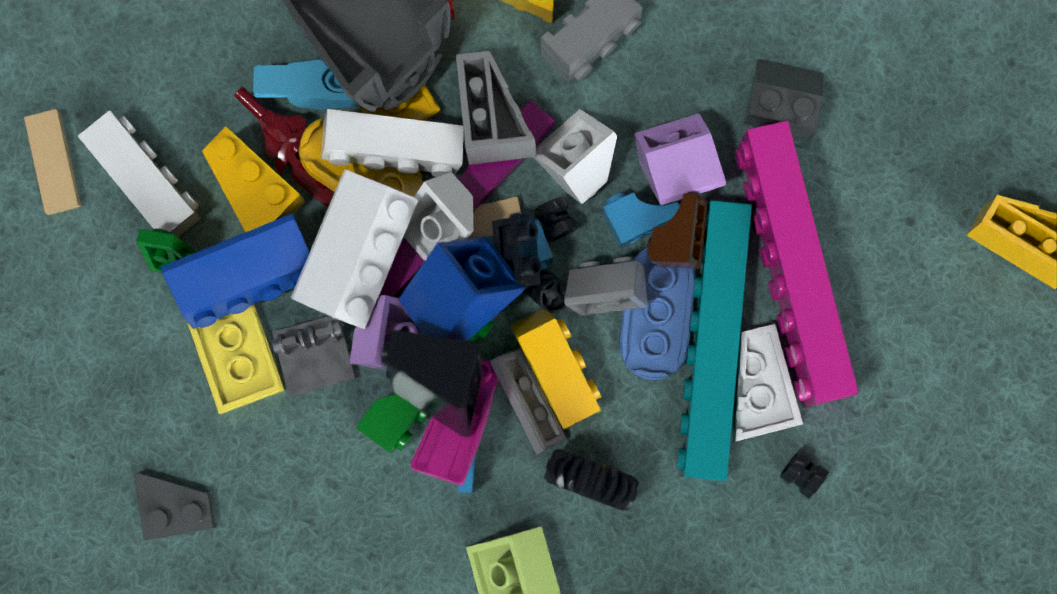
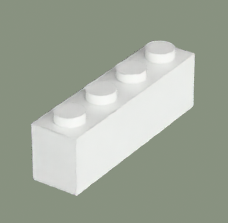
M327 109L323 120L321 159L329 160L330 164L336 166H347L350 163L364 164L365 168L371 170L391 167L398 168L399 172L406 174L426 171L431 172L435 177L448 172L456 175L462 166L464 128L462 125Z
M109 110L78 135L79 139L153 229H164L177 237L181 236L201 219L195 211L199 207L198 203L187 191L181 194L174 186L178 179L167 166L160 169L153 159L158 155L145 140L141 143L136 140L132 134L137 130L124 115L118 118Z

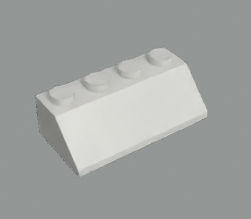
M344 169L291 299L331 317L365 329L418 203V199Z

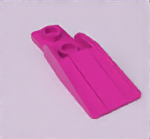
M481 358L483 377L470 436L463 437L432 417L411 461L412 470L457 485L464 484L480 444L493 401V392L499 381L489 360Z

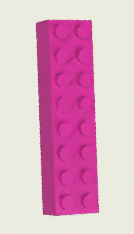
M784 121L748 129L739 142V149L735 150V159L738 169H744L747 182H743V190L746 201L753 203L755 214L751 215L754 233L756 235L761 234L764 246L759 250L761 262L764 268L769 267L772 280L768 281V289L772 301H778L780 314L776 315L778 329L781 334L786 333L789 347L785 348V356L788 366L795 368L797 381H793L795 396L798 401H803L804 407H809L857 395L859 392L789 122Z

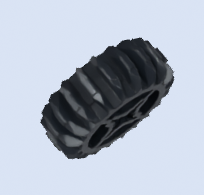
M561 449L553 451L545 467V480L555 486L622 511L630 510L632 502H635L638 493V480L636 477Z

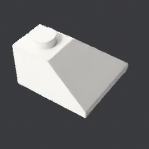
M579 109L536 147L537 157L534 158L566 193L583 204L587 199L594 196L608 180L617 135L613 130Z
M452 172L432 178L422 184L414 198L418 199V203L403 237L424 261L438 242L468 239L473 232V196Z

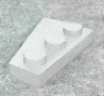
M775 324L741 332L734 442L802 425L803 422Z

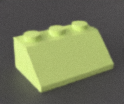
M542 526L466 547L479 594H561Z

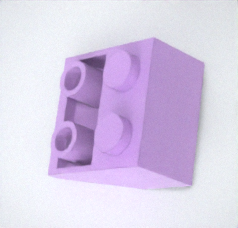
M699 113L634 133L639 164L660 206L682 199L683 194H699L726 185L712 135Z

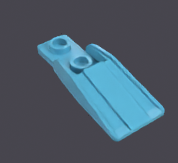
M322 59L288 63V65H257L254 67L253 93L257 98L288 97L289 102L297 107L319 110L360 106L346 95L334 74L324 64Z

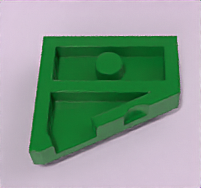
M158 228L152 231L139 230L136 242L150 271L162 273L160 267L196 253L195 250L169 231Z

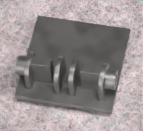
M326 316L272 331L274 337L272 346L274 352L278 353L289 398L356 379L353 366L349 363L350 355L339 319Z

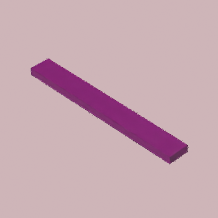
M530 100L520 110L529 131H531L535 139L536 145L556 125L555 120ZM524 158L468 166L457 179L473 196V212L491 196ZM404 237L378 299L381 295L397 298L425 262Z

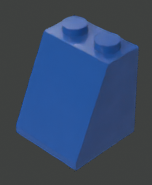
M478 237L438 242L398 300L422 334L468 341L524 291L525 286L516 284L515 273L489 238Z

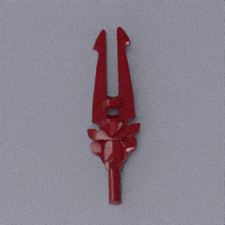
M241 87L234 94V97L259 120L266 139L264 151L270 159L276 158L275 167L278 172L283 174L288 163L293 166L291 178L328 208L334 193L307 173L299 156L300 141L308 127L307 120L299 115L287 117L275 114L267 110L247 89Z

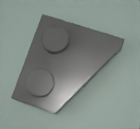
M143 473L134 474L144 541L215 528L210 493Z

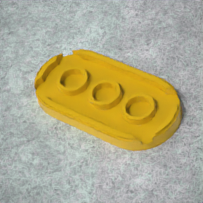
M324 119L314 121L304 131L299 145L301 163L310 176L334 192L344 169L386 185L413 198L423 184V177L420 171L414 174L399 172L398 168L391 167L371 170L365 168L364 164L350 163L347 166L332 165L329 163V160L321 159Z

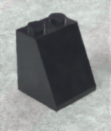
M393 330L391 340L384 343L381 361L386 365V378L390 379L393 391L459 435L469 437L483 377L479 343Z

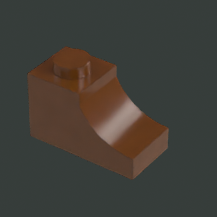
M683 194L680 207L674 217L661 227H653L652 237L649 238L647 244L650 262L666 268L701 269L708 201L697 194Z

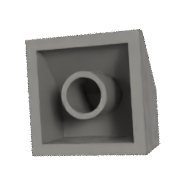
M633 257L613 259V264L601 266L600 262H585L579 265L580 269L569 270L564 298L565 306L581 316L648 307L644 266L640 262L634 261Z

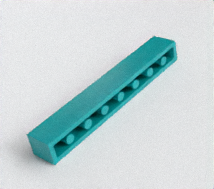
M710 200L707 206L700 277H694L692 296L698 298L697 311H691L689 331L695 332L694 345H688L686 365L692 366L691 379H685L683 386V400H688L687 414H681L679 434L685 435L684 449L678 448L676 469L682 470L681 477L727 481L752 208L750 204Z

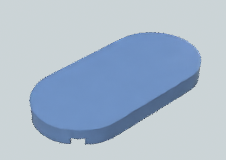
M646 248L634 258V261H638L644 266L648 307L623 310L619 350L626 367L636 376L646 380H661L674 374L687 357L690 338L691 311H693L694 297H692L694 277H696L695 269L666 268L650 262Z

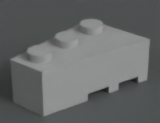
M635 0L586 1L584 4L586 7L575 17L570 14L563 19L562 23L565 26L553 36L548 31L541 36V57L568 85L575 78L581 81L593 69L590 64L599 56L602 59L609 56L617 46L615 43L617 39L623 34L627 37L630 36L640 26L641 21L639 19L641 18L642 7Z
M482 51L457 54L456 61L464 138L469 165L537 157L535 139L531 131H529L518 105L515 104L508 90V85L491 52Z

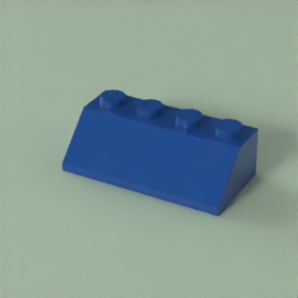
M292 213L160 268L185 320L193 329L197 327L203 328L214 324L219 318L229 314L242 313L253 304L274 300L281 293L295 288L309 255L310 248Z

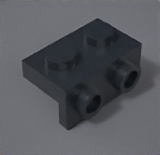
M513 213L510 214L509 218L492 221L494 246L515 273L516 284L524 285L525 287L541 285V262L538 258L537 249L538 228L534 215Z

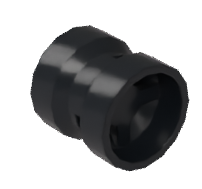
M565 197L555 198L534 209L536 218L545 227L543 233L547 242L563 238L578 229L575 219L571 218L567 212L569 206Z
M542 271L540 273L541 285L528 287L529 297L550 313L561 312L567 307L564 300L567 283L549 271Z
M799 450L783 469L780 478L788 484H796L799 487V492L809 499L823 484L829 471L822 465L811 463L809 456L802 450Z

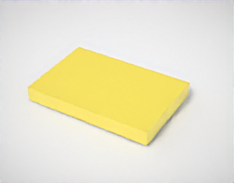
M255 304L249 306L242 313L229 314L219 318L208 327L193 329L188 323L219 414L285 391Z

